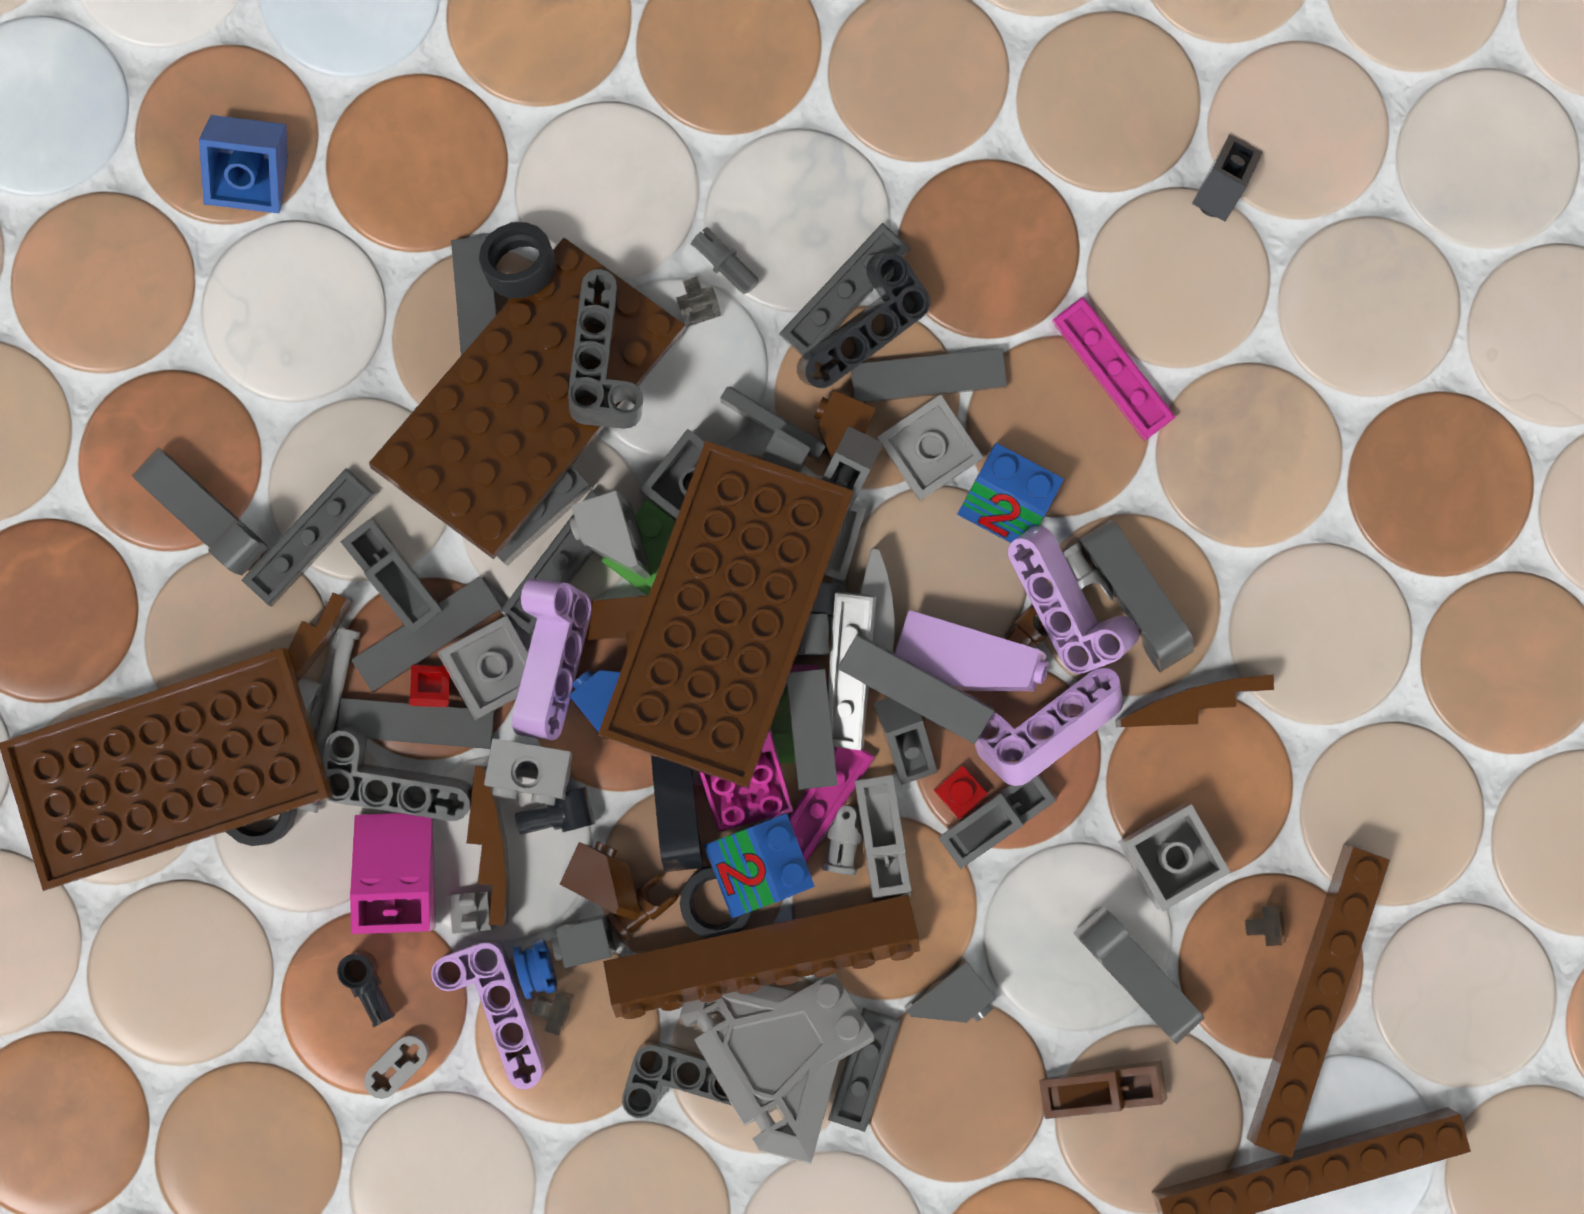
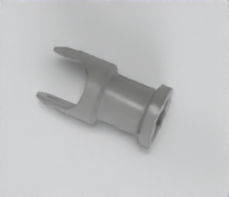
M1079 542L1062 552L1081 590L1089 584H1099L1107 597L1113 600L1112 592L1099 571L1092 569L1081 553L1080 549L1082 546Z
M843 806L838 810L836 823L828 830L827 837L831 841L827 863L823 864L822 870L856 876L857 870L854 868L857 844H860L862 841V833L858 827L859 811L857 808Z

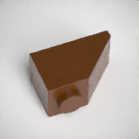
M834 390L830 399L822 397L814 416L815 419L820 420L818 432L822 442L825 443L830 462L848 426L866 434L876 409Z
M596 841L594 847L579 842L560 885L616 915L637 921L640 911L629 864L616 858L615 855L618 850L604 843Z

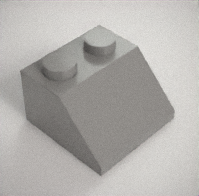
M613 491L571 505L574 517L569 518L576 540L581 539L585 547L588 546L600 556L644 579L653 577L632 504L617 491Z

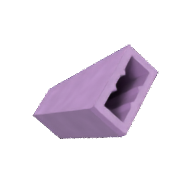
M911 610L908 611L895 651L896 655L962 691L1035 692L1037 684H1043L1049 668V662L1045 661L1047 654L1039 649Z

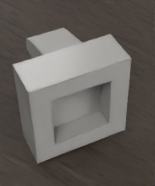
M489 891L449 895L452 934L492 930V925H488L490 916Z

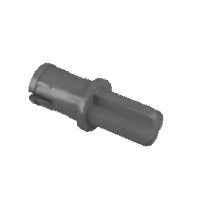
M705 227L703 229L704 233L700 231L692 240L691 245L714 266L713 271L715 273L721 272L741 293H749L757 285L758 277L735 256L737 251L734 248L730 250L716 237L709 227Z

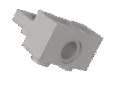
M492 738L484 785L492 787V795L516 799L517 792L532 794L531 802L554 806L555 798L565 800L567 786L571 784L573 771L570 767L573 753ZM523 778L535 780L530 784L522 783Z

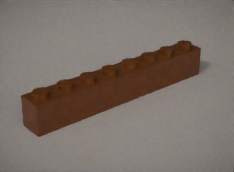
M1343 845L1246 1137L1256 1146L1291 1158L1293 1156L1390 859L1352 846Z
M909 895L611 959L603 961L610 1002L616 1018L635 1019L645 1015L646 1011L659 1008L664 1011L676 1010L681 1008L684 1003L695 1000L713 1002L727 993L738 991L740 994H749L758 991L764 985L773 983L779 986L790 985L797 982L799 978L810 975L827 977L835 974L837 969L851 966L854 969H863L874 965L875 961L891 958L894 961L910 958L915 952H919L920 946Z
M1447 1107L1294 1151L1292 1158L1285 1155L1274 1156L1152 1191L1158 1214H1255L1469 1153L1471 1149L1460 1113Z

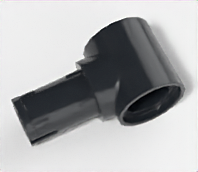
M586 787L567 791L565 800L555 798L554 806L544 805L515 813V821L520 835L551 827L555 830L561 829L563 833L596 824Z
M357 951L347 955L340 961L337 975L339 981L347 988H350L354 998L359 997L374 1028L396 1015L392 1012L379 987L382 982L377 974L378 965L376 959L366 951ZM354 959L362 961L366 966L367 973L363 980H356L349 973V964Z

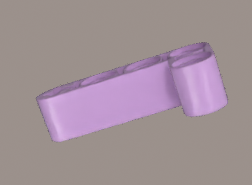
M1032 526L1011 542L1008 548L1010 562L1062 663L1068 670L1081 674L1110 664L1120 659L1137 643L1139 639L1138 626L1129 617L1115 616L1098 623L1050 530L1043 526ZM1046 578L1050 580L1053 586L1047 582ZM1112 635H1114L1119 640V643L1115 641Z
M531 578L523 586L521 605L523 610L536 617L537 621L512 715V728L517 735L555 740L563 729L570 701L569 694L572 693V683L576 678L591 618L592 602L586 593L568 583Z
M1108 668L1095 669L1016 729L1000 715L993 713L975 743L977 754L1007 784L1013 786L1024 785L1122 710L1124 703L1119 676Z
M487 940L449 953L437 960L431 971L432 981L435 986L444 991H454L475 983L510 1083L516 1088L523 1090L534 1087L544 1075L545 1062L503 945L497 941ZM487 948L495 952L498 959L495 968L486 969L480 965L478 955L481 949ZM445 962H453L460 968L461 975L457 982H449L444 979L442 966ZM500 985L508 989L511 998L507 1005L500 1006L493 1002L491 990L494 986ZM513 1022L521 1026L523 1030V1039L521 1041L510 1042L506 1039L503 1030L507 1023ZM526 1045L529 1046L530 1050H526L522 1055L527 1066H535L531 1078H528L525 1073L519 1074L517 1072V1069L522 1065L520 1054L517 1053L512 1057L510 1052L519 1051Z

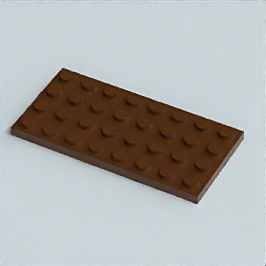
M564 237L553 249L557 263L555 274L549 284L531 296L511 298L369 462L372 470L493 560L604 428L603 426L585 425L572 419L568 409V390L581 284L584 276L592 270L602 269L611 273L616 280V307L607 379L627 381L639 386L685 331V324ZM596 291L594 305L601 306L603 291ZM591 324L585 328L591 333H599L604 330L603 327L597 324ZM586 360L581 363V366L586 369H595L600 365L594 360ZM582 396L576 400L583 406H590L596 402L590 396ZM627 400L617 402L615 404L616 407L620 409Z
M705 440L598 736L749 789L854 491Z
M279 648L0 742V751L43 891L333 797L287 648Z

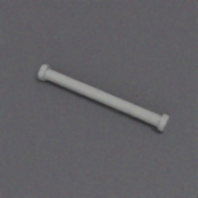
M337 628L336 635L339 636V641L315 738L322 762L326 740L333 733L355 639L359 640L360 632ZM313 803L297 809L318 813L320 805Z

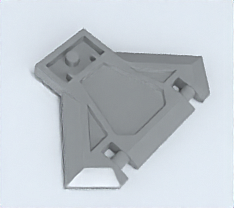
M833 974L824 977L799 992L764 985L758 991L749 994H740L737 991L723 994L720 999L713 1002L695 1000L684 1003L680 1018L686 1028L698 1023L703 1031V1034L695 1038L694 1041L743 1125L745 1126L756 1121L762 1131L752 1138L757 1149L760 1152L812 1164L839 1061L874 1041L872 1031L837 975ZM720 1012L725 1021L717 1025L712 1015ZM778 1109L783 1120L775 1124L769 1113Z

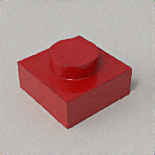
M411 665L409 706L448 708L450 675L445 666Z
M963 765L933 790L959 820L988 795Z

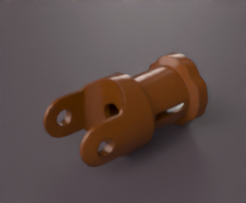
M1033 604L1015 620V627L1004 639L1029 647L1039 646L1046 639L1048 634L1044 626L1042 625L1041 628L1036 630L1033 625V618L1037 614Z
M662 874L653 877L635 891L640 911L637 921L612 912L606 914L626 941L633 938L632 933L649 919L654 921L678 899L679 896L676 894L659 906H653L648 897L649 890L663 878Z

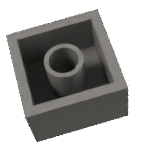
M1184 803L1118 841L1156 909L1165 911L1231 873L1192 804Z

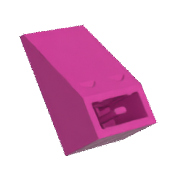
M771 729L749 789L700 772L719 832L793 812Z
M403 813L355 815L350 887L351 934L431 931L436 928L433 818Z

